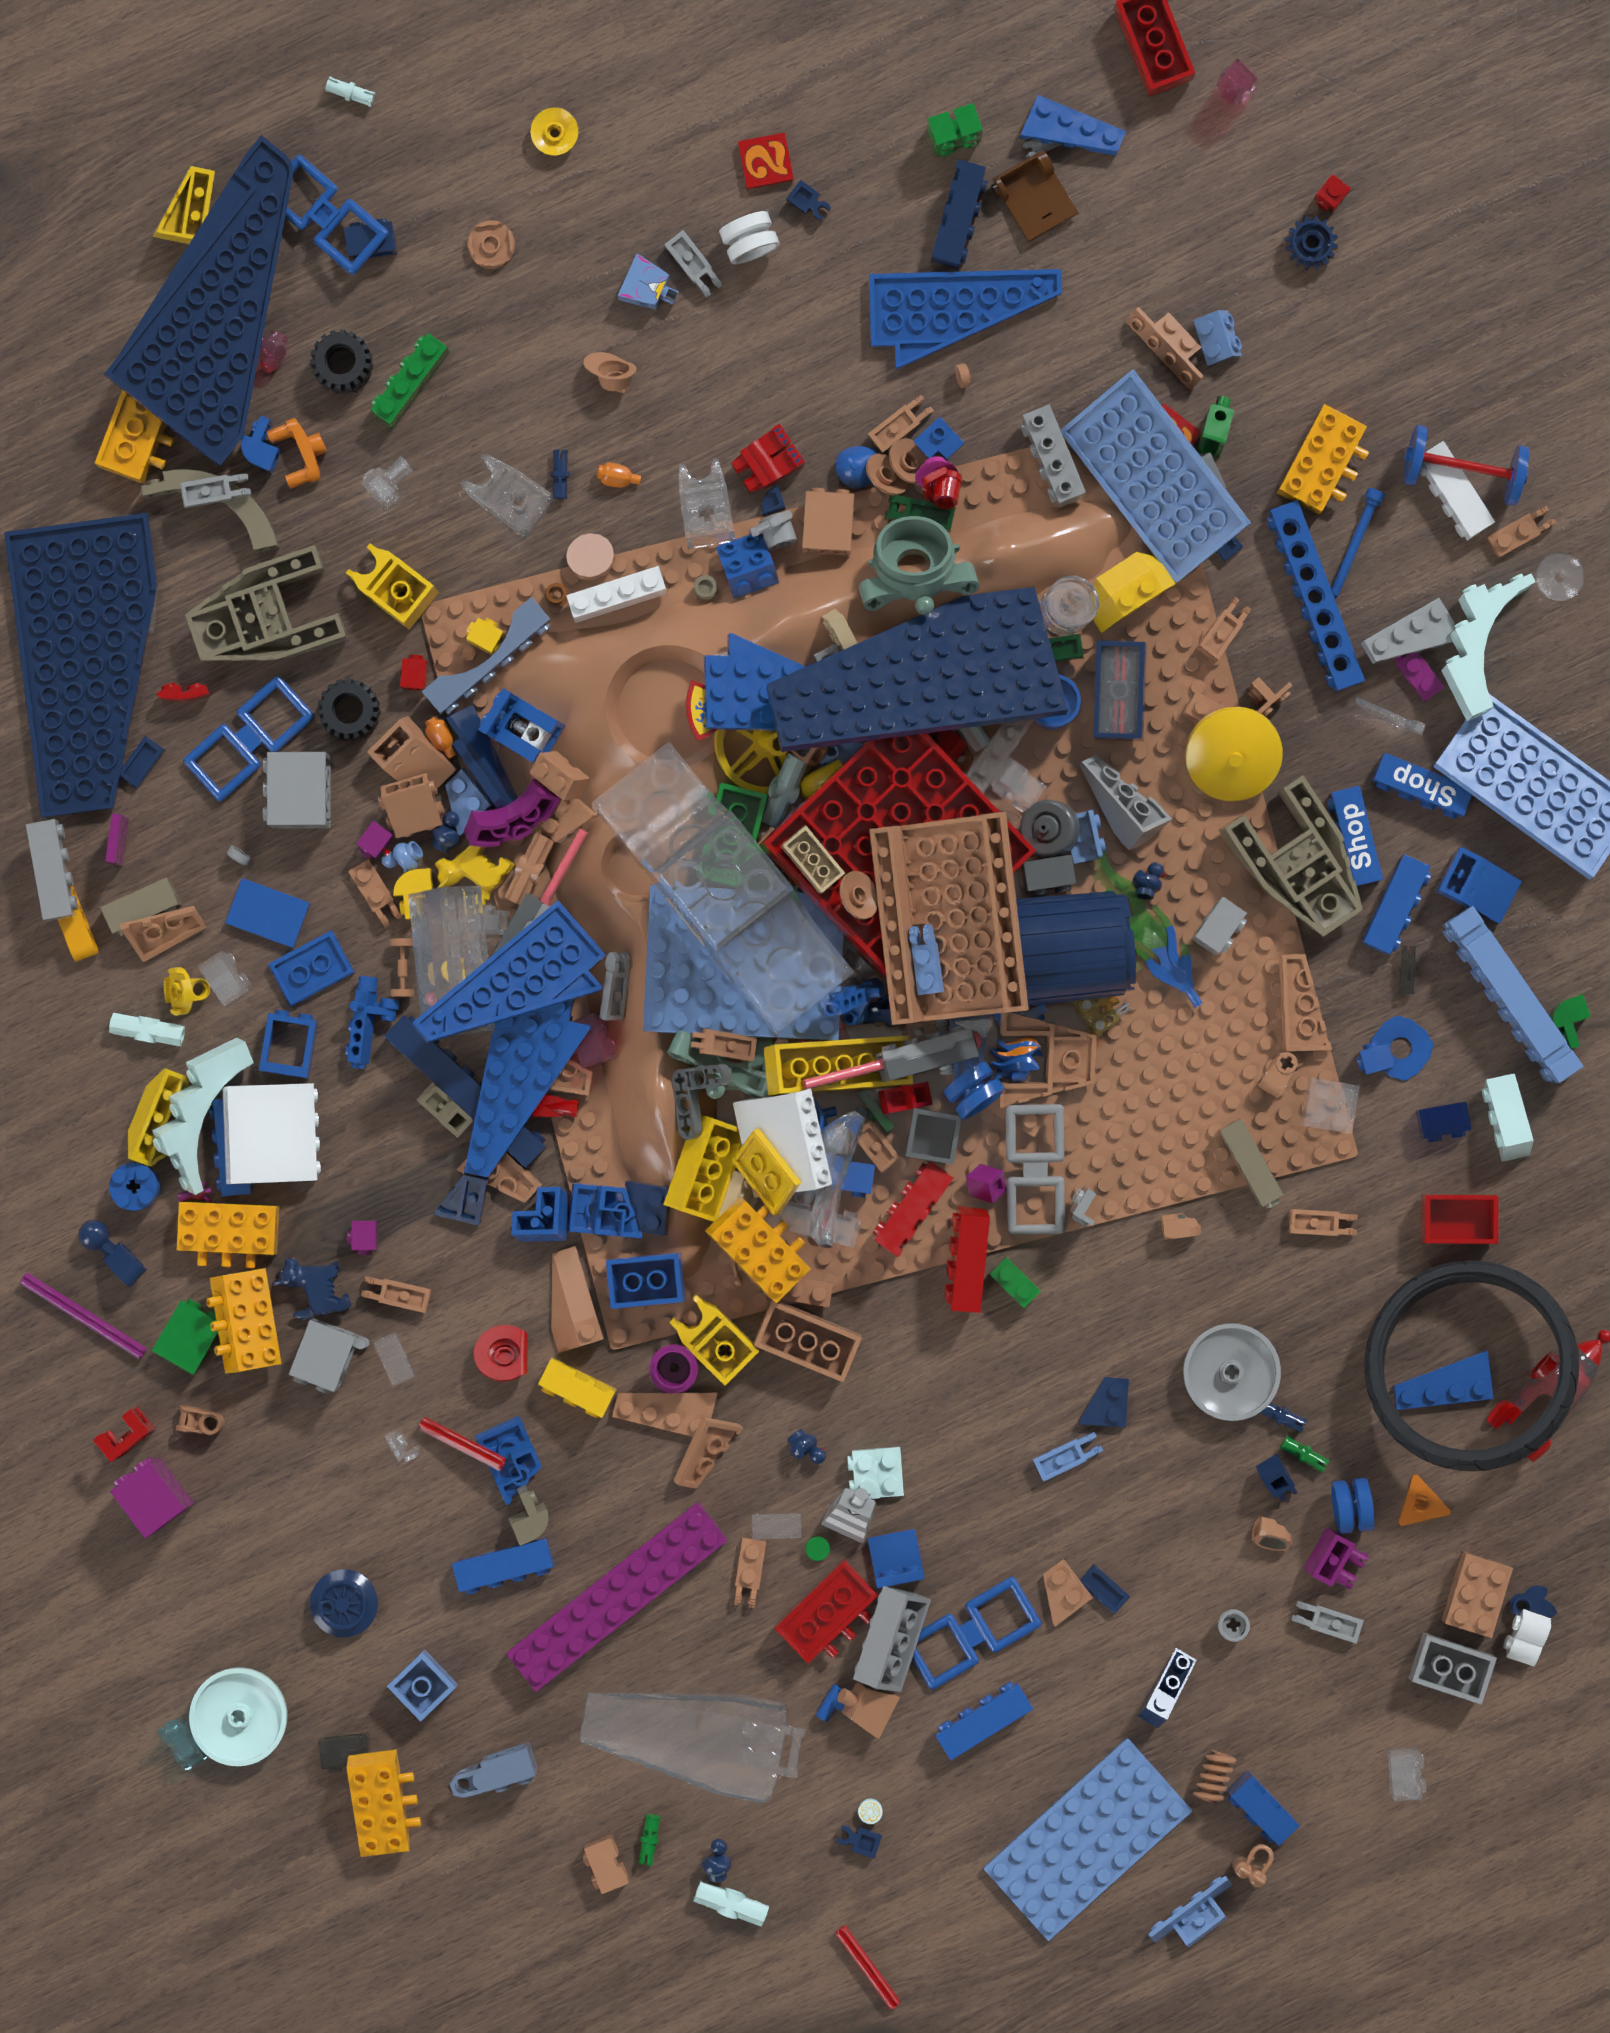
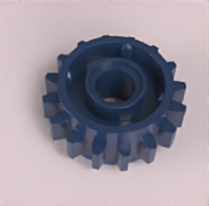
M1315 216L1313 220L1309 221V218L1305 217L1303 223L1296 221V229H1289L1288 232L1292 236L1286 237L1285 242L1290 243V245L1285 250L1286 252H1291L1292 255L1289 259L1290 261L1295 259L1297 267L1302 264L1305 265L1306 270L1310 266H1314L1318 270L1321 263L1324 266L1329 263L1327 257L1330 259L1334 258L1335 254L1331 250H1337L1338 245L1334 243L1338 235L1332 234L1334 227H1328L1326 225L1327 220L1320 222L1318 217ZM1306 239H1315L1318 247L1309 248L1306 245Z

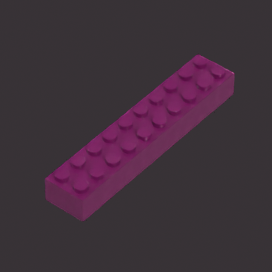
M699 1501L695 1502L506 1652L507 1656L535 1692L727 1542L728 1538Z

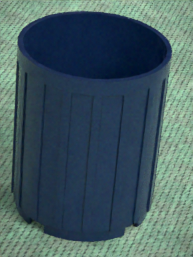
M1114 891L1016 899L1028 1006L1121 996L1126 991L1135 990L1131 986V984H1136L1134 933L1130 928L1129 918H1131L1127 897L1124 893L1116 894Z

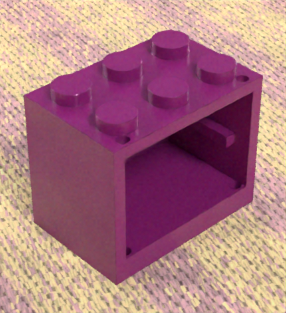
M150 1457L140 1462L133 1468L135 1473L130 1472L120 1477L113 1483L115 1488L110 1491L144 1538L159 1531L194 1504L193 1500L160 1457L156 1459Z

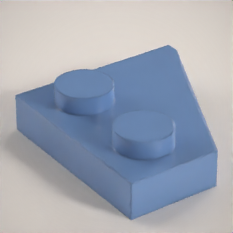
M461 769L445 786L451 809L459 816V823L456 826L459 836H464V829L471 811H489L494 804L466 769Z

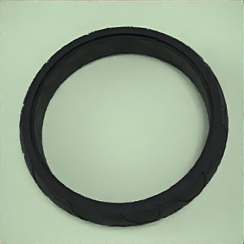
M1471 1260L1441 1264L1414 1276L1396 1290L1386 1301L1370 1330L1365 1350L1364 1373L1368 1396L1376 1415L1388 1433L1401 1446L1418 1458L1446 1469L1473 1472L1486 1471L1516 1463L1543 1446L1559 1429L1567 1417L1577 1391L1579 1353L1574 1332L1564 1311L1547 1290L1533 1279L1510 1267L1497 1263ZM1458 1283L1492 1284L1521 1296L1533 1305L1546 1320L1554 1334L1559 1349L1560 1366L1558 1382L1554 1395L1543 1415L1533 1426L1517 1438L1505 1444L1487 1449L1460 1450L1426 1439L1413 1430L1400 1417L1390 1401L1385 1383L1384 1363L1386 1349L1392 1332L1401 1317L1411 1306L1427 1294Z

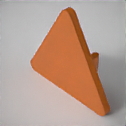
M1414 1474L1411 1478L1398 1521L1399 1525L1404 1526L1450 1515L1451 1510L1418 1475Z

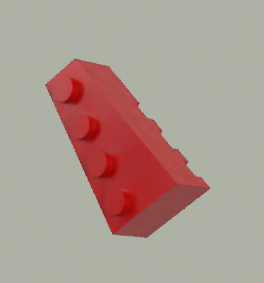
M931 1161L928 1164L923 1162L915 1172L918 1178L913 1184L907 1183L901 1192L904 1197L900 1203L894 1202L887 1211V1214L890 1215L885 1223L880 1221L872 1232L876 1235L873 1240L897 1257H899L903 1251L902 1248L911 1240L918 1226L922 1224L933 1205L937 1203L954 1179V1177Z

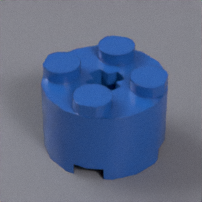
M128 1163L114 1171L110 1179L109 1191L115 1204L125 1210L140 1211L151 1207L161 1194L162 1183L159 1174L152 1167L142 1163ZM134 1180L135 1183L140 1184V1189H137V1193L131 1190L130 1187Z

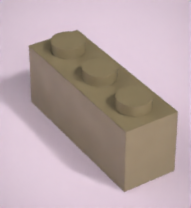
M166 877L100 908L112 934H119L122 937L125 935L119 924L177 910V907L181 906V902L171 880Z

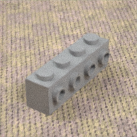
M1050 404L1024 414L1022 417L1023 423H1020V428L1024 437L1029 436L1032 444L1029 445V449L1033 459L1038 458L1041 467H1038V471L1042 481L1047 480L1050 489H1047V493L1051 502H1056L1057 507L1060 508L1085 498L1086 491Z
M55 819L26 824L43 920L51 921L75 916L78 904L76 896H72L70 886H74L72 873L67 871L66 863L69 862V854L67 848H63L62 839L65 838L63 824H59V821Z

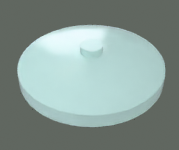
M236 1667L214 1674L200 1686L190 1706L189 1723L195 1742L207 1756L221 1764L246 1766L264 1759L278 1746L286 1730L288 1713L282 1692L269 1677L250 1668Z

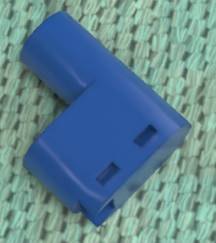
M833 1683L816 1713L817 1717L828 1722L836 1708L842 1711L845 1704L838 1702V1694L843 1689L842 1687Z

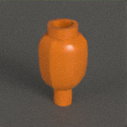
M607 462L604 465L598 466L596 479H600L604 485L623 488L630 483L639 485L641 475L632 474L630 469L624 465Z
M438 716L426 721L427 727L425 732L433 746L440 751H444L448 759L457 755L452 747L454 738L446 722L441 719L439 720Z

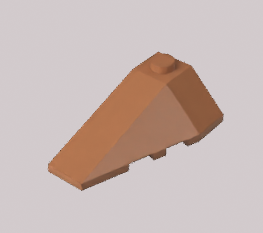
M576 1246L552 1253L551 1331L558 1353L605 1338Z

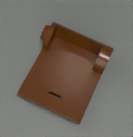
M1044 150L993 178L994 183L991 184V188L997 197H1002L1028 242L1079 214L1054 173L1053 164Z

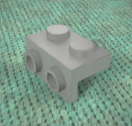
M1086 1186L1082 1190L1078 1188L1071 1198V1201L1074 1203L1069 1209L1073 1214L1071 1218L1084 1227L1087 1224L1094 1226L1096 1223L1092 1218L1084 1214L1096 1196V1193Z

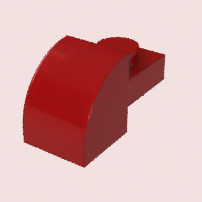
M928 1081L879 1090L883 1114L933 1105Z

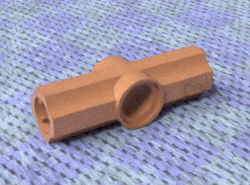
M537 832L535 833L526 854L522 855L515 868V876L504 898L520 905L526 893H531L534 884L538 883L544 872V864L555 843L553 840Z

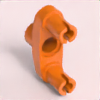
M296 418L287 420L286 424L267 431L272 445L290 437L295 438L305 461V468L285 476L290 489L309 481L313 483L321 479L316 456L326 453L327 449L319 432L307 437Z

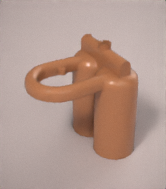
M1259 1844L1252 1848L1247 1859L1242 1856L1236 1857L1232 1862V1868L1236 1875L1240 1878L1248 1877L1250 1883L1255 1887L1264 1886L1267 1881L1265 1873L1274 1860L1272 1849L1267 1845ZM1258 1850H1266L1269 1854L1266 1864H1263V1868L1257 1865H1250L1251 1860L1255 1859L1254 1855Z

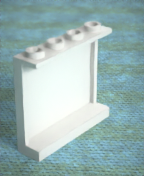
M314 1083L223 1087L226 1184L317 1180L321 1167L320 1162L316 1160V1151H319L320 1142L319 1137H316L315 1127H318L319 1117L314 1109V1103L318 1101L317 1089H314Z
M811 1089L756 1099L753 1097L733 1103L742 1146L753 1130L760 1129L801 1181V1185L796 1192L816 1190L832 1185ZM752 1188L754 1198L759 1197Z

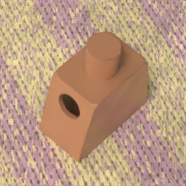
M860 1682L855 1684L852 1691L843 1688L838 1694V1702L845 1704L842 1713L878 1739L900 1699L892 1691L876 1689Z

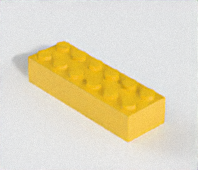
M909 1035L776 1044L764 1047L768 1096L806 1090L803 1086V1080L874 1062L876 1061L875 1054L882 1052L881 1047L896 1044V1048L905 1046L904 1041L909 1040ZM878 1070L810 1089L812 1093L900 1087L913 1084V1075L882 1083Z

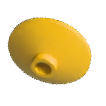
M548 108L541 111L534 118L530 131L536 148L544 154L551 156L562 155L570 151L578 139L579 132L575 118L568 111L561 108ZM558 130L560 134L554 138L550 135L551 132Z

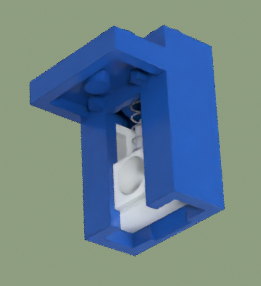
M503 688L495 696L490 711L481 719V726L478 730L535 763L539 753L552 750L565 725ZM524 717L531 722L528 725L524 721L521 722L520 719ZM515 729L519 731L518 733L521 732L523 734L521 738L513 734ZM539 731V737L533 741V734Z

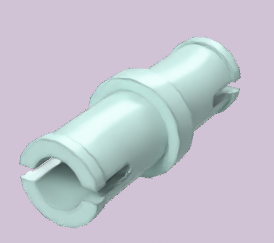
M329 77L325 87L326 92L345 97L346 101L350 102L353 100L369 107L372 106L375 92L357 87L353 82L349 84Z

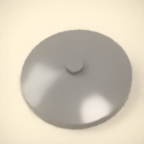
M1221 1324L1206 1330L1192 1343L1185 1357L1183 1377L1189 1396L1202 1411L1218 1419L1238 1421L1257 1415L1271 1403L1279 1388L1281 1366L1275 1348L1262 1333L1242 1324Z

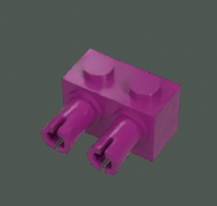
M1326 1526L1303 1569L1312 1577L1331 1587L1337 1582L1347 1589H1351L1354 1585L1350 1581L1355 1583L1357 1576L1342 1568L1346 1561L1357 1565L1359 1568H1363L1366 1564L1362 1560L1367 1562L1369 1555L1354 1548L1356 1544L1346 1536L1338 1534V1532Z

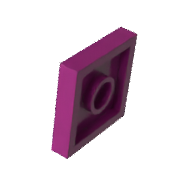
M111 814L105 862L118 866H123L129 818L121 814Z

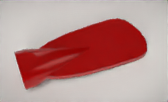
M545 1095L532 1116L559 1117L568 1115L577 1118L579 1100H566L553 1095Z

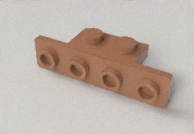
M1139 307L1126 319V323L1189 390H1192L1203 378V375L1188 359L1196 354L1201 346L1170 313H1167L1155 324Z

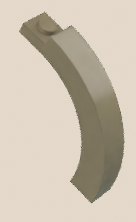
M197 470L164 471V481L161 482V479L147 481V485L141 486L142 494L146 499L181 493L180 483L217 476ZM230 483L231 491L241 489L235 484ZM250 496L232 498L233 500L222 502L240 517L250 535L253 550L256 553L280 548L270 521Z

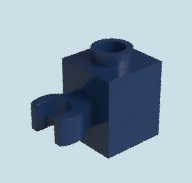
M1277 1454L1256 1466L1263 1483L1274 1498L1279 1496L1282 1501H1286L1284 1493L1288 1490L1292 1491L1294 1495L1297 1494L1294 1487L1295 1484Z

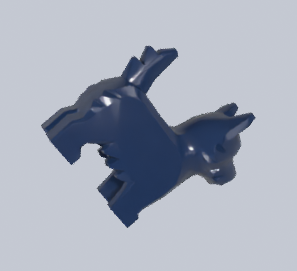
M286 1258L285 1266L281 1269L279 1278L272 1283L276 1286L304 1288L310 1306L293 1313V1317L301 1318L303 1322L307 1318L311 1320L316 1315H329L334 1311L340 1312L349 1309L352 1305L348 1293L344 1294L341 1298L333 1295L335 1293L333 1290L335 1285L332 1278L340 1272L337 1261L329 1265L300 1266L297 1259Z

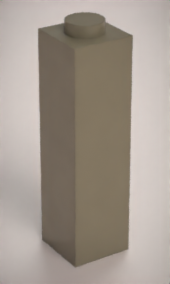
M1238 1119L1218 1130L1259 1206L1264 1207L1266 1205L1269 1209L1280 1203L1279 1198L1284 1195L1242 1119Z

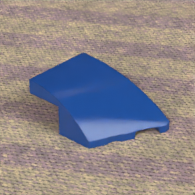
M572 1183L567 1231L642 1239L643 1235L637 1224L634 1210L630 1205L626 1188Z
M519 1416L475 1435L479 1445L506 1459L502 1470L489 1466L506 1505L512 1502V1498L518 1492L517 1488L526 1485L530 1477L535 1475L542 1467Z

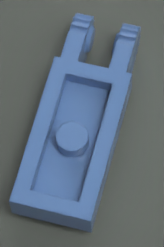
M925 924L922 929L925 945H922L919 928L917 926L910 927L909 939L912 944L911 949L918 995L944 992L938 944L935 941L933 927L931 924Z
M1095 1432L1079 1439L1075 1438L1034 1458V1464L1043 1482L1086 1462L1088 1458L1102 1452V1446H1095L1083 1453L1080 1445L1094 1440L1097 1437Z

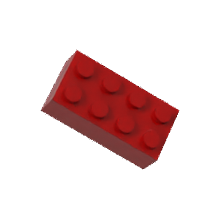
M1117 0L1114 10L1148 97L1192 81L1196 72L1168 1Z
M957 1206V1213H952L951 1227H953V1232L955 1233L954 1237L950 1236L949 1251H951L952 1260L947 1261L946 1270L950 1282L945 1284L944 1298H946V1303H949L951 1311L981 1312L990 1216L986 1208Z

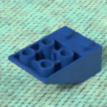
M1459 847L1456 849L1435 892L1466 908L1474 906L1478 914L1500 924L1522 881L1477 854Z

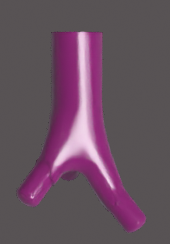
M202 1181V1187L204 1188L206 1182ZM203 1189L204 1191L196 1195L189 1191L177 1194L179 1202L199 1199L211 1203L212 1199L205 1194L211 1193L212 1189Z

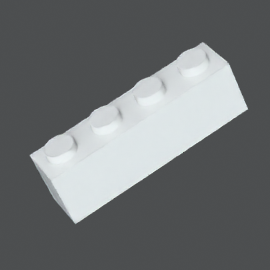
M1444 441L1426 451V453L1454 458ZM1422 462L1419 473L1423 477L1426 476L1431 483L1429 484L1431 492L1435 497H1440L1444 503L1442 508L1448 517L1452 516L1456 522L1455 529L1461 537L1465 536L1468 541L1495 523L1462 469Z
M659 566L566 596L575 623L665 595L667 591Z

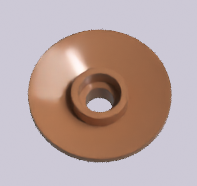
M907 438L899 439L890 448V464L894 472L902 480L917 484L915 480L916 472L928 458L913 443L914 440Z
M874 454L868 459L866 463L867 475L879 490L889 495H900L907 489L908 482L902 480L894 472L889 456Z
M852 871L847 873L840 884V896L844 907L857 919L870 918L875 914L878 907L877 890L874 883L862 872Z

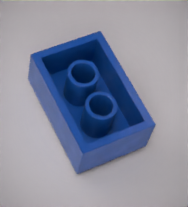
M682 1252L606 1260L611 1309L686 1301Z

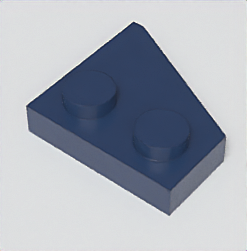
M1104 1377L1085 1412L1080 1417L1079 1424L1126 1427L1129 1379Z

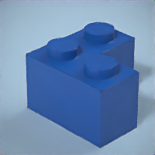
M537 1187L536 1211H513L511 1235L520 1242L566 1241L569 1193L561 1187Z

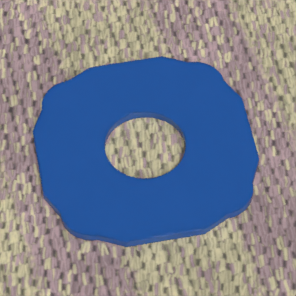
M1394 1016L1382 1024L1372 1037L1371 1043L1377 1042L1378 1046L1388 1043L1390 1048L1394 1039L1398 1037L1406 1038L1412 1047L1409 1056L1399 1059L1392 1055L1395 1066L1383 1071L1390 1077L1408 1080L1410 1077L1418 1074L1430 1059L1433 1041L1430 1039L1427 1031L1412 1019Z

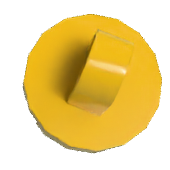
M182 967L167 970L169 977H164L163 990L166 1003H171L173 1009L170 1012L173 1015L188 1014L193 1001L203 1000L208 997L210 984L205 979L189 978L188 973ZM200 982L203 986V991L200 995L196 996L193 992V987L196 983Z

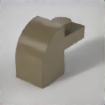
M433 1082L416 1099L457 1138L474 1121Z
M526 1485L517 1488L525 1511L508 1518L520 1546L542 1535L547 1527L549 1518L544 1502L539 1504L534 1491L529 1492Z

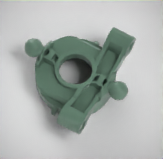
M920 516L896 519L882 529L874 545L873 559H868L869 566L875 568L879 577L866 579L858 586L864 609L868 611L879 610L893 600L907 598V600L916 601L915 608L918 613L922 615L930 614L934 609V602L931 597L937 595V592L950 590L968 595L979 589L980 585L974 565L970 562L954 564L955 554L960 549L959 544L953 545L946 529L936 521ZM919 555L928 560L930 567L927 571L907 572L900 570L897 564L904 556Z
M682 1030L676 1032L668 1049V1055L693 1067L726 1064L730 1068L732 1078L728 1085L706 1088L707 1095L710 1098H721L725 1090H740L755 1099L769 1097L763 1048L773 1045V1038L757 1037L754 1062L732 1063L723 1057L700 1054V1049L691 1047V1042L701 1043V1039L693 1038L690 1033ZM700 1072L699 1075L704 1079V1074ZM720 1073L713 1074L714 1078H721Z

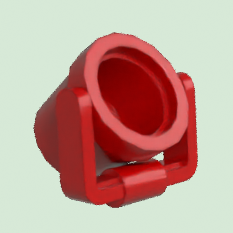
M942 467L922 478V490L926 499H929L930 502L941 509L956 507L960 488L962 487V476L958 472Z

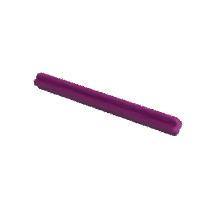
M26 1273L22 1277L20 1284L134 1357L141 1359L147 1349L140 1343L31 1274Z

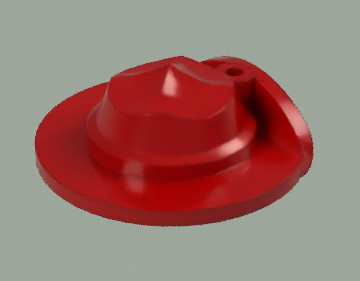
M511 1325L495 1326L485 1331L477 1340L474 1348V1360L479 1371L487 1378L501 1382L512 1381L527 1374V1333Z

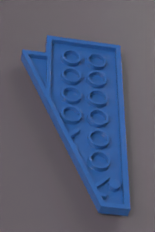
M1061 269L869 274L871 347H895V369H900L1062 294Z
M729 633L727 635L728 656H704L706 729L776 731L766 691L767 684L806 666L738 635Z
M574 999L494 1023L465 1173L489 1177L591 1030L592 1025L570 1021Z

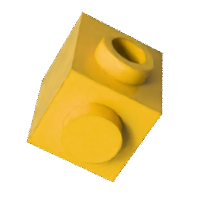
M478 618L475 623L472 621L465 633L468 635L466 638L468 643L490 655H493L498 650L505 634L497 628L498 624L488 618H485L484 621Z

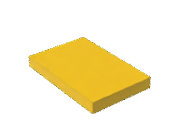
M760 1129L752 1131L732 1160L733 1164L774 1216L781 1213L801 1185V1181Z

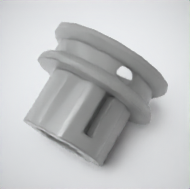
M1230 1609L1220 1616L1218 1629L1225 1639L1237 1642L1247 1636L1250 1630V1623L1248 1617L1243 1612ZM1230 1618H1234L1236 1622H1239V1625H1236L1233 1631L1230 1627H1226V1624L1230 1623Z

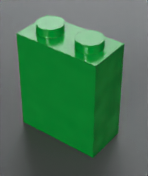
M189 1298L188 1301L183 1299L179 1302L151 1351L195 1375L217 1340L219 1332L212 1331L210 1327L211 1322L217 1321L215 1312L212 1310L209 1313L200 1309L202 1306L200 1303Z

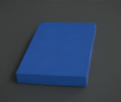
M242 878L225 923L294 948L311 903Z
M333 930L268 964L290 1007L355 973Z

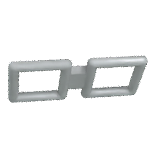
M1061 1104L1009 1105L1006 1107V1160L1009 1163H1023V1177H1009L1006 1181L1007 1232L1011 1235L1062 1234L1065 1231V1181L1061 1176H1048V1162H1062L1064 1160V1107ZM1054 1114L1055 1152L1016 1153L1015 1115ZM1055 1186V1224L1016 1225V1187Z

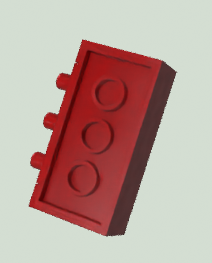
M844 1558L774 1626V1629L807 1663H810L822 1650L831 1658H834L839 1651L830 1642L840 1632L848 1641L853 1640L856 1634L848 1625L857 1616L866 1624L870 1623L872 1615L865 1608L878 1596V1593Z

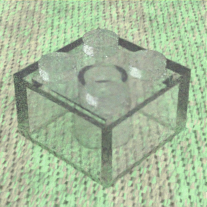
M1308 1078L1301 1126L1352 1134L1360 1086Z

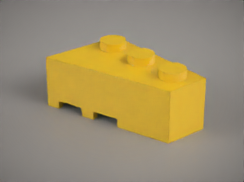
M194 166L189 168L152 237L185 244L190 243L208 215L215 171Z
M553 1357L550 1359L538 1385L542 1386V1392L553 1397L557 1394L564 1398V1403L575 1408L578 1405L585 1409V1413L595 1418H598V1416L603 1418L617 1389Z

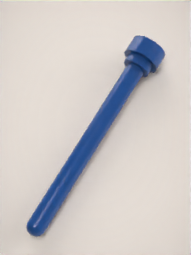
M1368 488L1364 496L1366 498L1365 509L1331 588L1334 598H1337L1340 594L1375 507L1378 508L1379 504L1383 503L1386 494L1373 488Z

